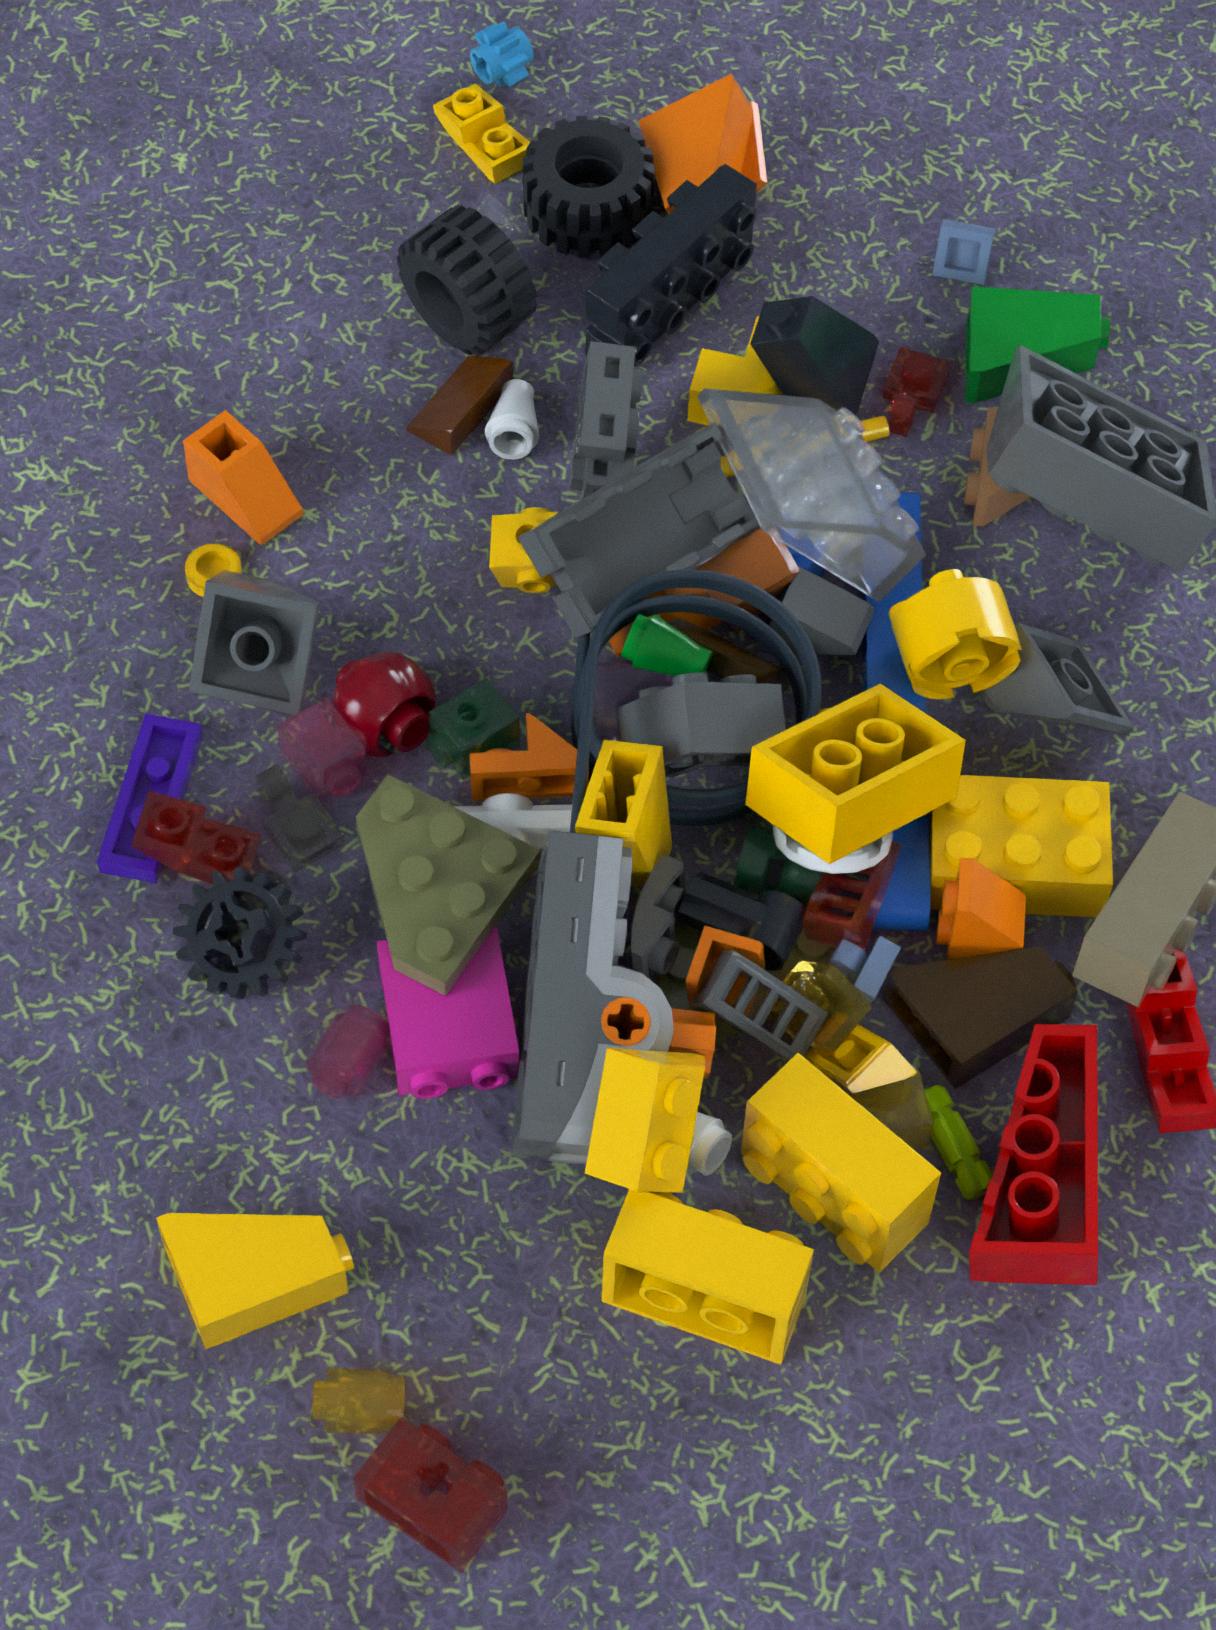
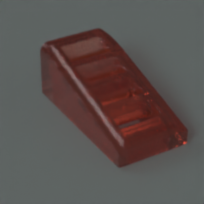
M891 842L888 855L875 866L858 871L859 873L871 875L869 882L843 876L844 873H822L802 919L806 939L836 947L840 945L842 940H846L865 951L901 851L899 843ZM838 888L863 895L860 900L837 895ZM833 906L853 911L854 914L852 918L832 914L830 910Z

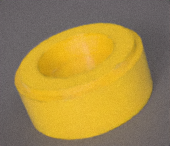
M222 544L200 546L190 553L185 562L187 584L194 593L204 597L206 581L220 572L227 570L242 574L241 561L238 554L230 547Z

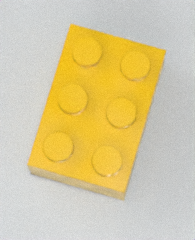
M880 683L752 746L745 805L830 865L957 798L966 740Z
M960 775L957 798L928 812L930 909H942L945 879L956 880L960 858L976 860L1026 894L1025 914L1097 917L1110 897L1113 887L1109 782Z
M797 1053L747 1101L741 1146L744 1165L760 1182L770 1184L773 1181L790 1196L789 1202L801 1218L811 1224H816L820 1221L837 1236L836 1243L850 1260L859 1265L867 1262L880 1273L929 1224L941 1172L801 1054Z
M629 1189L603 1254L602 1302L781 1365L806 1298L814 1249L804 1246L797 1237L789 1233L776 1230L765 1233L745 1226L736 1216L728 1212L716 1209L705 1212L684 1205L678 1197L669 1192H637Z

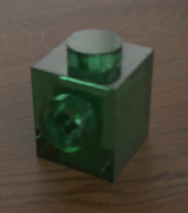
M487 678L429 711L430 737L427 738L428 748L433 758L442 768L451 765L462 780L470 777V753H485L496 748H505L513 751L520 747V717Z

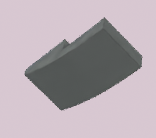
M662 854L652 869L637 902L631 933L633 971L644 974L652 982L655 981L659 974L666 975L677 959L679 943L675 938L674 923L678 921V912L686 892L684 862Z

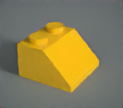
M607 1048L584 1174L637 1192L683 1193L705 1071V1056L696 1053Z

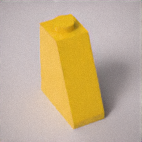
M603 740L575 824V832L623 838L622 848L632 849L630 886L644 887L652 869L662 854L669 856L672 849L663 747Z
M167 1213L156 1217L163 1246L205 1350L348 1294L346 1272L354 1269L352 1256L341 1233L331 1237L323 1216Z

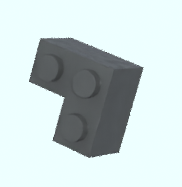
M705 673L682 674L672 678V686L651 687L640 690L639 699L617 707L620 741L662 746L665 777L669 778L703 766H750L752 746L786 730L781 684H758L755 675H734L721 679V682H708V675Z

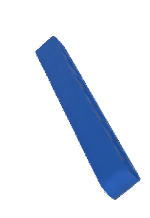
M863 491L861 502V523H864L863 533H861V568H864L862 599L871 603L875 610L862 639L863 661H866L865 672H863V692L881 683L926 713V699L916 694L913 690L888 614L889 609L893 605L907 600L923 590L920 493ZM928 813L894 830L888 855L875 866L866 869V908H870L869 920H866L868 930L928 931L930 920Z

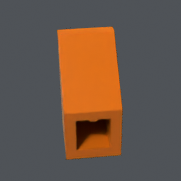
M226 410L183 440L189 481L260 546L303 516L301 505L263 443Z
M960 858L956 880L945 879L942 909L938 911L935 944L946 946V960L1023 949L1026 894L976 860Z

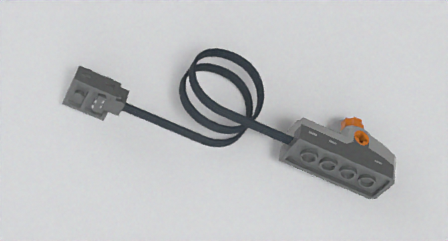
M590 341L579 387L570 489L582 491L581 499L634 468L640 410L636 409V403H639L641 398L644 370L634 368L635 347ZM696 569L667 571L648 576L625 588L610 602L595 626L591 641V632L578 638L571 713V734L573 746L577 749L570 832L549 830L538 864L511 1157L586 1165L607 1048L696 1053L705 1056L703 1078L707 1079L711 1073L716 1038L715 1013L671 1008L661 988L644 974L617 966L618 957L623 956L626 941L627 919L622 918L629 902L632 849L622 848L623 838L576 833L575 824L586 794L587 773L588 780L590 781L596 764L590 751L597 760L603 743L593 719L598 656L605 644L619 630L634 622L639 614L648 617L655 614L672 612L695 613L721 619L741 628L759 640L774 655L782 668L785 669V674L791 685L795 700L796 725L819 714L821 675L817 656L807 633L796 617L780 601L745 580L719 572ZM674 588L708 589L739 598L764 612L786 633L799 654L806 681L796 657L785 641L758 617L733 604L705 596L678 594L654 597L629 607L627 606L651 593ZM748 781L715 789H688L666 785L668 803L713 806L739 801L727 806L704 810L669 808L670 824L683 826L713 825L734 820L751 813L754 810L745 805Z

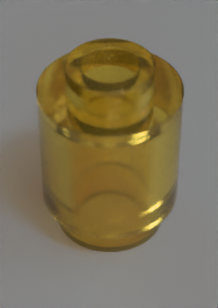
M327 1367L326 1380H314L312 1416L313 1420H325V1433L387 1434L388 1428H404L405 1375H389V1369Z

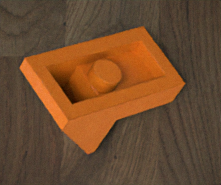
M526 713L527 751H511L505 748H496L485 753H470L472 801H485L494 795L506 793L518 794L528 799L573 797L577 749L535 716ZM587 773L586 791H587V788H588V773Z

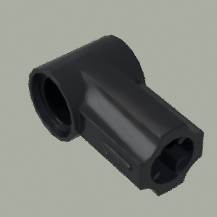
M699 872L697 876L692 878L678 912V922L701 932L704 926L760 941L764 946L765 970L767 971L782 970L809 918L805 907L795 898L785 893L767 890L761 892L759 896L703 872Z

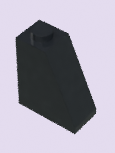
M814 296L765 302L750 345L802 425L810 429L854 425L879 345L877 337Z

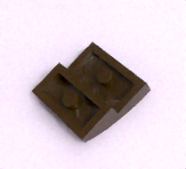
M677 618L668 621L670 625L693 641L713 651L707 668L708 672L722 679L734 675H755L758 684H781L782 693L789 687L790 683L784 668L686 619Z

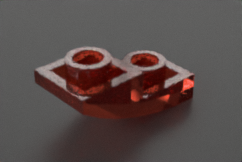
M149 791L132 841V847L174 870L213 885L212 872L217 870L226 874L230 881H233L236 867H243L251 872L261 834L204 818L205 806Z

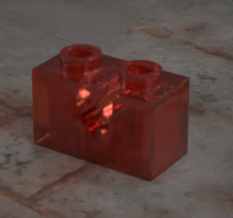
M400 1417L354 1476L356 1500L462 1573L508 1511L507 1490L503 1488L505 1483L500 1475L485 1463L473 1460L471 1464H468L451 1452L452 1446L450 1442L433 1427L421 1424L417 1428ZM441 1482L446 1484L447 1495L440 1491H434L429 1497L424 1496L423 1484L433 1489L438 1487Z

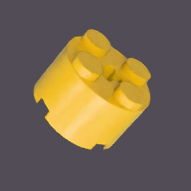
M957 569L945 570L937 573L929 580V587L917 592L907 600L896 603L889 609L888 614L907 676L914 692L922 697L930 699L955 698L952 688L969 684L973 693L985 690L1009 676L1021 661L1018 650H1022L1020 640L1002 588L996 581L980 577H964L963 573Z

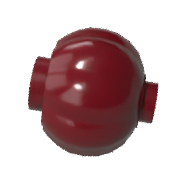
M392 651L376 653L370 657L353 660L339 671L336 677L334 697L331 701L330 718L335 731L341 739L350 746H353L357 751L368 756L388 757L392 754V752L379 743L380 734L399 751L409 752L422 744L431 731L433 725L432 714L436 703L435 688L429 675L407 656Z

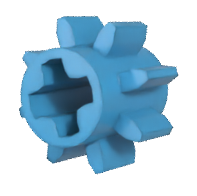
M501 22L498 25L494 23L475 33L474 36L479 46L470 51V60L476 74L484 83L491 84L496 81L500 87L505 84L511 87L529 77L524 65L533 60L534 53L528 37L520 28L512 27L508 30L506 23Z

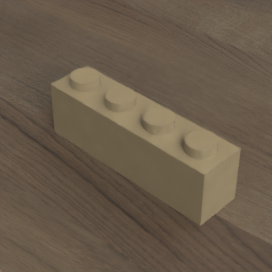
M1180 791L1178 792L1085 934L1072 976L1138 1008L1151 987L1162 990L1176 962V957L1172 956V953L1175 949L1183 953L1187 950L1200 922L1195 916L1198 912L1208 916L1216 902L1215 807Z

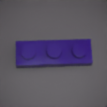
M145 713L97 859L99 873L157 884L203 739L202 724Z

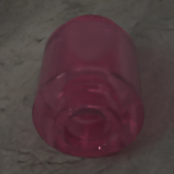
M350 1005L345 1013L337 1014L306 1063L307 1069L312 1075L311 1081L313 1085L325 1095L336 1099H341L344 1095L350 1097L358 1096L388 1048L389 1044L386 1039L390 1033L388 1023L379 1014L361 1005Z

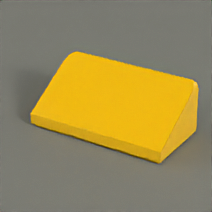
M846 1017L841 1018L804 1055L805 1059L830 1080L851 1093L913 1077L917 1073L892 1043Z

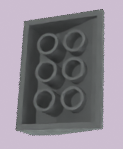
M1019 344L1012 357L987 446L988 475L1000 487L1009 492L1019 493L1021 491L1039 500L1052 514L1063 518L1070 516L1088 525L1090 530L1101 539L1109 542L1117 540L1135 549L1147 562L1156 566L1165 564L1181 573L1216 526V503L1206 441Z

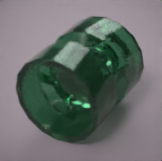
M751 824L742 847L734 886L759 896L761 892L767 890L785 893L800 902L807 910L809 918L814 919L827 873L807 869L789 860L776 846L773 829ZM773 858L786 861L781 882L768 879Z

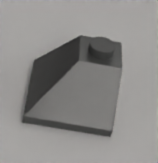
M224 570L208 579L205 584L189 692L299 716L303 706L320 603L280 582Z
M1020 623L1015 626L1022 649L1018 650L1021 659L1018 667L999 683L979 691L983 701L997 713L1003 712L1027 719L1125 734L1134 729L1078 640Z

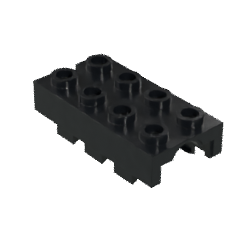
M727 164L719 167L699 187L686 180L667 197L670 208L674 206L675 209L665 218L652 211L632 229L635 239L640 238V241L630 250L617 243L597 261L600 270L604 269L606 272L587 288L586 318L596 324L597 328L592 324L586 328V357L590 341L635 347L634 367L640 365L649 355L653 343L665 332L669 335L673 334L681 326L687 311L698 301L705 303L712 298L720 285L721 279L732 269L737 272L746 266L754 251V245L752 244L753 223L757 216V210L755 209L757 184Z

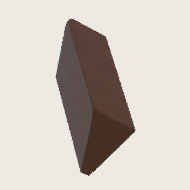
M468 356L407 426V431L452 456L498 402L503 385L513 380V363L504 358Z

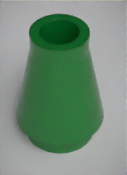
M639 614L628 633L621 657L632 661V668L678 676L688 673H706L713 651L702 647L656 614L652 618Z

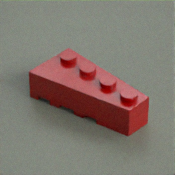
M1035 1024L1015 1091L1012 1111L999 1146L1000 1152L992 1180L989 1181L983 1201V1211L977 1232L974 1233L970 1246V1281L1097 1285V1025Z

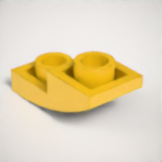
M476 83L467 88L457 90L453 95L433 105L435 115L448 134L494 184L523 170V157H526V148L530 141L506 123L503 105Z

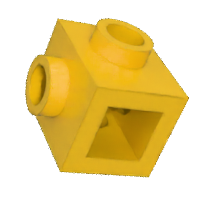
M531 507L522 510L520 514L492 515L489 568L501 587L518 588L527 593H544L549 591L551 587L558 586L551 573L543 577L539 576L518 539L520 535L558 514V512H552L546 508Z

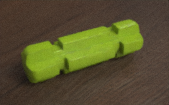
M942 1085L932 1086L916 1095L915 1108L923 1123H930L931 1129L928 1132L951 1173L957 1172L958 1178L955 1179V1182L963 1197L973 1200L986 1195L989 1181L992 1180L993 1173L986 1161H979L978 1156L981 1154V1151L960 1113L951 1109L955 1104L946 1088Z

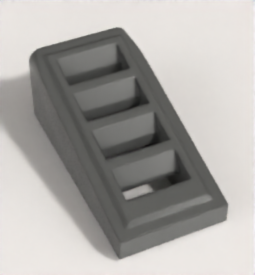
M734 950L722 951L693 1001V1004L706 1012L715 1013L716 1018L786 1061H789L797 1053L804 1057L828 1015L826 1011ZM740 975L747 979L731 1007L724 1000ZM759 987L766 991V994L752 1018L749 1019L743 1013ZM777 999H779L786 1005L769 1032L762 1025ZM796 1011L805 1015L806 1018L792 1043L788 1045L781 1040V1037Z

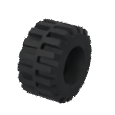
M587 115L576 116V121L568 122L566 119L555 122V129L553 130L545 127L538 133V141H531L526 148V157H523L524 217H527V225L531 232L539 231V241L546 246H549L553 241L557 242V252L567 255L570 248L578 250V257L590 258V251L599 250L602 257L617 243L626 248L630 247L632 236L635 238L632 229L653 211L655 165L653 164L651 148L645 147V139L639 133L630 134V126L622 122L616 125L611 124L610 118L599 116L598 120H588ZM579 183H597L603 186L583 188L574 185Z
M463 205L450 207L404 241L398 249L397 266L400 271L399 275L413 306L439 337L465 354H475L477 356L484 354L533 316L532 313L536 311V288L523 257L508 236L487 216L481 215L471 207L465 208Z

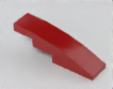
M1177 949L1172 953V956L1176 957L1175 965L1162 990L1151 987L1139 1008L1127 1002L1138 1059L1159 1134L1216 1128V1091L1207 1067L1210 1049L1195 1008L1197 986L1185 952L1183 953Z

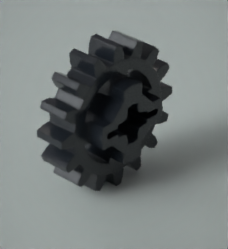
M243 867L235 868L233 881H230L226 874L218 870L212 872L214 887L209 890L195 883L191 888L194 895L198 898L194 906L180 904L178 910L189 918L187 925L173 928L174 935L187 939V946L182 947L176 952L177 959L185 962H195L187 976L197 982L209 977L206 989L208 992L219 995L228 985L230 997L243 1000L247 993V986H250L255 994L265 996L268 994L266 981L268 978L271 977L282 983L288 980L286 972L282 968L285 961L300 963L302 957L297 952L291 950L294 941L307 939V932L293 927L292 923L304 914L303 909L297 905L285 906L292 891L282 884L271 890L273 876L260 871L253 881L250 870ZM241 895L258 896L268 905V908L262 909L259 907L250 911L247 902L242 900ZM214 910V914L209 922V925L207 929H205L207 920L212 911ZM239 921L249 925V930L241 934L243 942L241 945L231 941V937L239 933L237 925ZM276 937L273 948L270 951L269 955L266 957L265 954L268 950V947L272 939ZM229 955L233 966L238 967L239 973L225 972L215 965L211 959Z

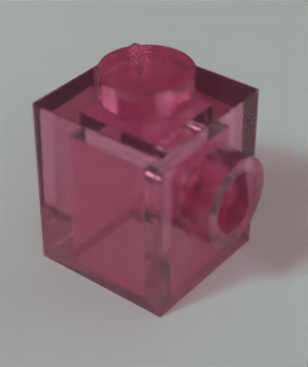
M328 698L277 724L282 756L317 803L330 795L339 797L348 794L367 775L365 753L369 751V745L366 737L358 729L347 725Z

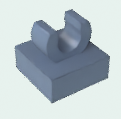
M943 219L932 276L984 285L995 228Z
M879 936L866 953L857 945L842 940L838 948L834 950L824 969L832 977L850 983L841 1004L862 1015L875 999L901 947Z

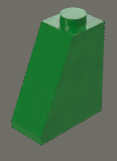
M972 286L966 318L965 402L977 403L1002 395L1012 357L1019 344L1076 374L1094 369L1098 349L1107 350L1110 336V318L1101 317V295Z

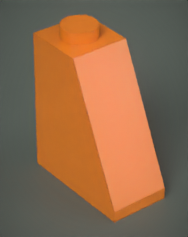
M732 74L638 120L646 147H650L653 153L655 177L668 213L675 209V207L672 206L670 208L667 197L686 180L699 187L724 164L742 173L754 112L750 102Z

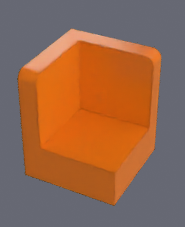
M704 926L686 978L689 1006L701 1009L693 1004V1001L723 950H734L765 970L763 943ZM740 975L737 977L724 1000L725 1003L731 1007L733 1006L747 979ZM757 988L755 994L753 995L751 1001L749 1002L748 1006L746 1007V1009H745V1011H744V1013H743V1015H745V1016L748 1017V1018H749V1015H750V1012H751V1009H752V1006H753V1003H754V1000H755V997H756L758 988Z

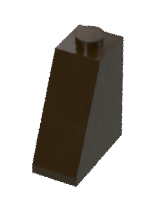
M1039 946L896 967L887 974L883 1000L956 1089L1030 1043L1035 1024H1060L1070 1018L1078 991L1069 970L1058 961L1053 962Z

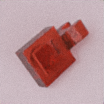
M900 347L884 384L882 398L892 401L889 413L892 415L888 422L891 433L907 437L918 409L934 413L950 374L952 362Z

